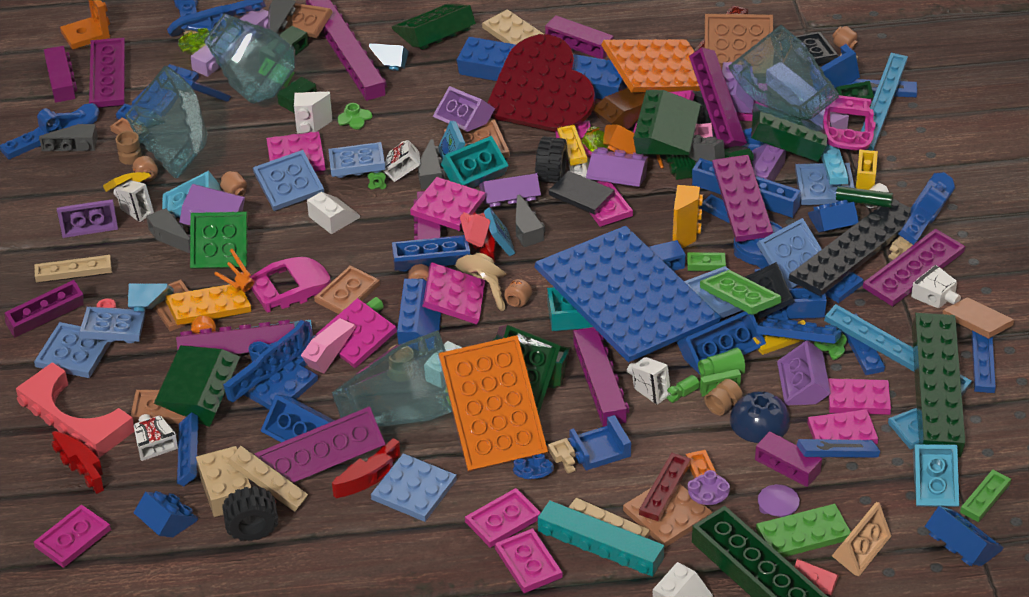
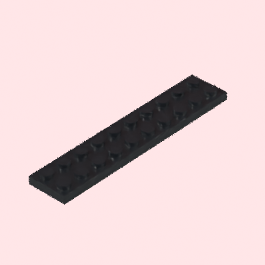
M894 199L891 208L879 206L789 274L788 280L818 296H822L896 239L911 215V207Z

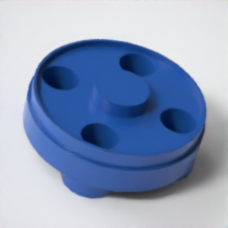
M770 221L773 233L783 229L780 225ZM734 238L733 248L735 257L761 269L769 266L756 244L764 238L736 242Z

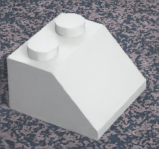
M330 92L295 93L294 111L297 134L317 132L332 122Z
M320 192L307 200L309 217L330 234L360 218L357 212L332 195Z
M679 562L671 568L653 589V597H713L698 574Z

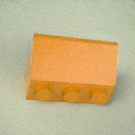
M677 185L672 241L678 240L682 248L694 243L697 234H701L702 223H698V220L702 219V209H699V206H702L703 195L700 194V187Z

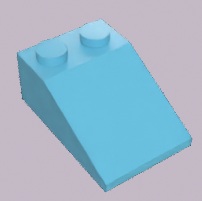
M207 171L164 193L162 209L167 208L176 218L180 217L182 205L192 184L221 191L220 184Z
M915 445L913 450L916 506L959 507L957 445Z

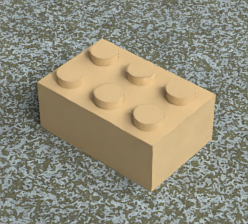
M236 446L196 457L198 473L214 517L223 515L222 504H224L225 498H228L230 493H235V490H241L244 487L251 488L248 478L228 464L229 459L237 451Z

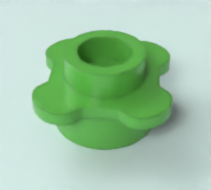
M371 172L368 174L370 179L368 187L370 189L386 188L384 183L385 173Z

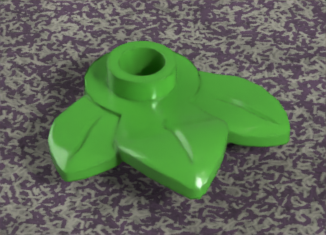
M349 103L346 105L344 113L338 116V124H349L353 129H361L365 124L364 120L372 118V113L369 110L361 109L357 103Z
M841 333V338L835 344L815 341L814 346L821 351H829L830 357L835 360L844 354L847 338Z

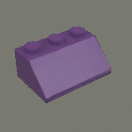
M723 62L722 73L736 112L752 113L757 79L742 64Z
M449 86L433 117L448 124L450 120L456 121L459 129L468 132L487 124L495 108L480 98Z
M764 144L752 150L754 155L752 168L755 176L774 182L785 164L786 150Z
M599 147L591 154L586 178L639 187L646 178L648 157L643 156V154H627L623 150L608 151L607 148Z
M537 173L484 181L479 185L480 191L485 192L484 204H490V207L501 206L500 202L506 201L508 204H515L519 194L527 202L534 201L536 197L541 195Z
M192 184L182 205L179 223L190 225L191 213L242 212L245 197Z
M113 199L57 208L63 238L118 230Z
M808 340L777 361L784 403L786 405L817 404L831 394L823 352Z

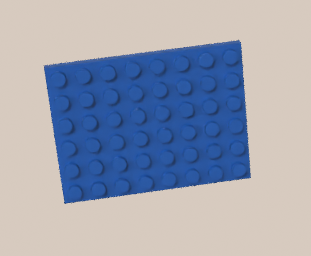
M627 226L535 262V269L627 362H631L720 322L721 316Z

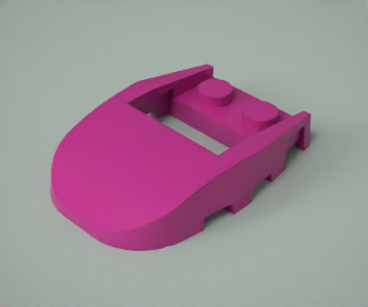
M828 94L823 116V130L827 134V144L851 150H866L869 148L875 129L873 109H870L871 99ZM830 112L865 116V131L860 132L852 129L844 130L830 127Z
M294 257L277 261L250 276L254 280L251 290L267 313L271 312V308L279 305L284 309L290 307L291 303L299 302L302 304L308 302L307 298L316 296L331 283L330 275L320 263L308 257ZM287 269L299 287L279 294L269 278L270 275L276 272H285Z

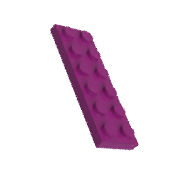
M125 38L91 40L89 104L94 103L98 108L125 104Z
M749 155L712 160V166L735 241L766 238L773 234Z
M934 229L864 281L863 288L889 305L894 306L912 292L913 282L935 265L941 269L964 253L965 246L939 230Z
M369 406L257 452L255 456L294 483L386 444Z

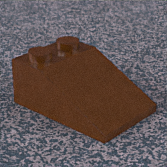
M629 88L604 97L593 108V111L603 124H618L628 130L639 118L646 92H630Z

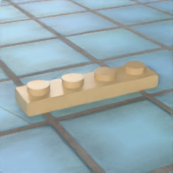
M110 255L34 264L36 282L112 273Z
M242 446L237 449L228 461L229 465L261 488L270 491L272 496L294 512L308 495Z
M575 498L568 507L645 538H648L650 535L649 529L581 499Z

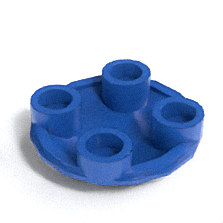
M544 454L534 455L533 458L514 460L513 472L518 477L525 479L542 478L553 472L554 465L551 461L545 459Z

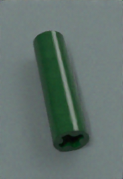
M838 186L836 190V201L847 200L848 202L890 208L893 204L894 194L890 192Z

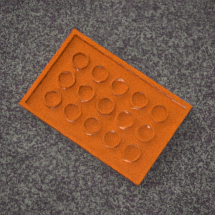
M613 39L603 40L601 44L630 92H646V90H665L668 92L701 91L689 58L695 51L687 40Z
M518 335L438 354L468 472L513 462L516 459H526L534 455L548 453Z

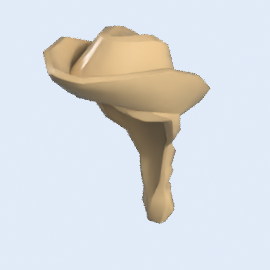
M483 253L465 255L459 258L455 265L458 270L489 282L497 308L500 311H504L505 303L501 296L502 292L500 291L501 287L498 278L504 277L507 274L494 264L492 258Z

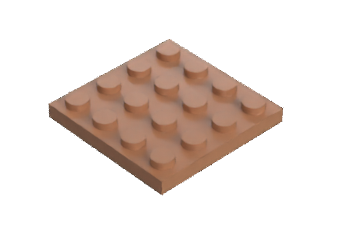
M705 14V48L715 51L721 70L723 62H734L742 64L753 76H766V69L773 67V15Z

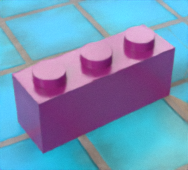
M770 431L756 445V461L806 487L821 473L822 458L804 457L797 445Z

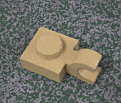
M900 236L892 242V246L889 249L892 253L888 257L894 260L913 246V244Z
M567 438L548 444V451L556 463L562 461L567 473L576 471L573 466L575 464L573 459L575 457V450Z

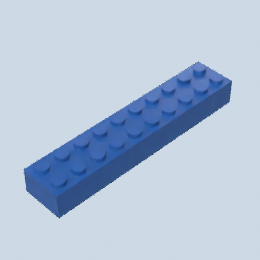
M468 37L457 58L459 74L497 81L509 52L516 44ZM573 54L575 61L574 70L582 73L590 80L594 88L595 98L603 99L627 88L611 60Z

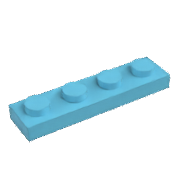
M827 144L821 157L829 184H848V175L839 148Z

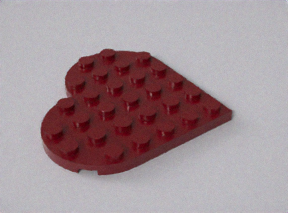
M548 34L530 36L517 43L506 58L487 102L495 108L490 118L549 131H557V128L581 124L589 117L595 105L594 88L585 75L574 70V56L570 46L564 40Z

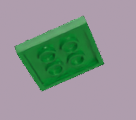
M191 213L190 268L228 269L230 268L227 265L228 262L234 265L235 268H240L230 249L235 251L245 268H247L248 213Z

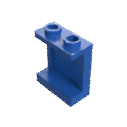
M847 44L840 47L841 56L824 66L818 67L815 63L811 64V74L815 81L814 88L825 97L828 94H832L831 91L836 87L847 85L860 78L856 53Z
M615 415L607 417V426L577 435L574 428L570 429L568 441L575 450L577 462L583 465L585 471L631 457V441Z

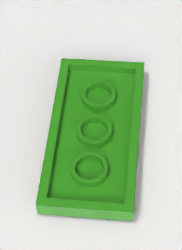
M731 270L700 281L701 289L751 315L781 303L780 295Z
M836 504L756 524L759 536L783 557L841 543L851 533Z

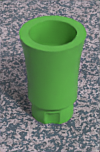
M736 347L727 352L700 360L698 362V369L701 377L739 369L740 373L744 374L745 361L741 350Z

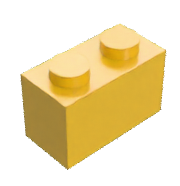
M859 150L856 188L869 190L875 185L878 151Z

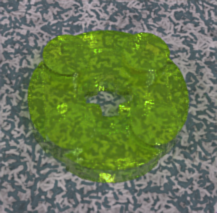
M207 28L197 29V33L193 34L191 31L183 35L178 40L180 50L182 52L191 50V52L198 51L201 45L212 41L209 30Z
M600 127L588 128L582 138V143L591 152L599 147L608 148V146L603 144L604 132L599 130Z

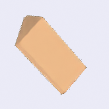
M876 502L832 555L833 558L856 576L861 575L891 537L879 502Z

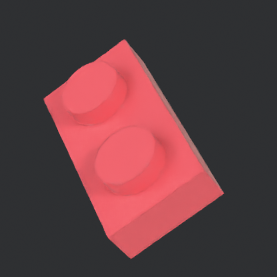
M797 559L794 567L823 593L831 596L839 575Z

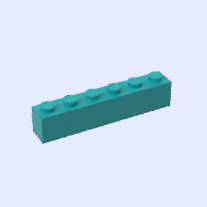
M549 500L538 516V532L579 547L584 551L599 555L602 558L617 562L622 566L637 570L640 573L653 577L664 559L663 544Z

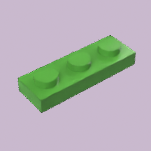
M992 470L961 506L960 513L979 522L1008 488L1011 479Z

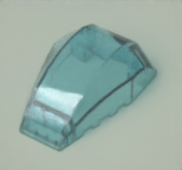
M227 14L222 15L204 40L211 54L216 58L217 64L222 68L224 76L228 78L230 86L252 104L275 97L295 70V47L271 29L254 25Z
M782 25L728 66L736 81L755 101L799 119L808 120L814 118L839 98L838 92L829 79L826 78L821 67L815 62V58L809 53L806 45Z
M164 66L125 116L133 132L138 134L139 142L143 143L146 146L145 148L152 152L158 161L163 163L162 166L174 178H179L204 149L208 133L196 93L178 73L170 67Z
M437 330L394 346L331 392L340 417H345L370 406L378 427L430 421L453 412L438 356L439 353L446 352L439 331Z

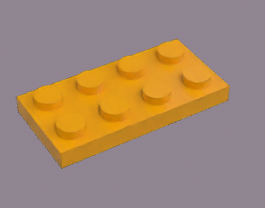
M230 284L166 295V303L177 325L192 323L199 316H208L215 319L251 312V305L245 293L240 288L236 290Z

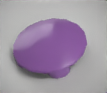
M708 470L704 475L688 482L689 496L699 504L714 505L720 503L728 497L730 492L729 483L724 478L716 475V472Z
M775 484L767 486L758 495L759 510L763 514L785 517L792 515L799 507L800 499L798 494L792 488L785 485Z

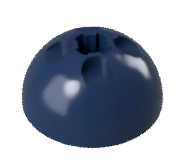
M755 391L744 395L735 403L730 414V425L739 437L750 442L759 443L769 431L783 437L790 427V415L786 405L780 398L769 392Z

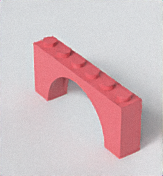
M53 362L16 388L17 401L22 407H27L35 416L41 417L47 425L55 427L58 432L82 442L98 459L135 432L133 418L120 408L96 418H76L61 412L55 406V402L61 391L68 386L66 372Z

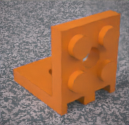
M88 0L91 12L90 18L60 27L61 33L72 50L91 44V40L110 38L108 29L110 21L108 16H106L108 9L106 3H102V0Z

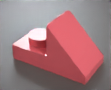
M463 212L460 220L466 241L482 247L490 220L478 214L470 215Z

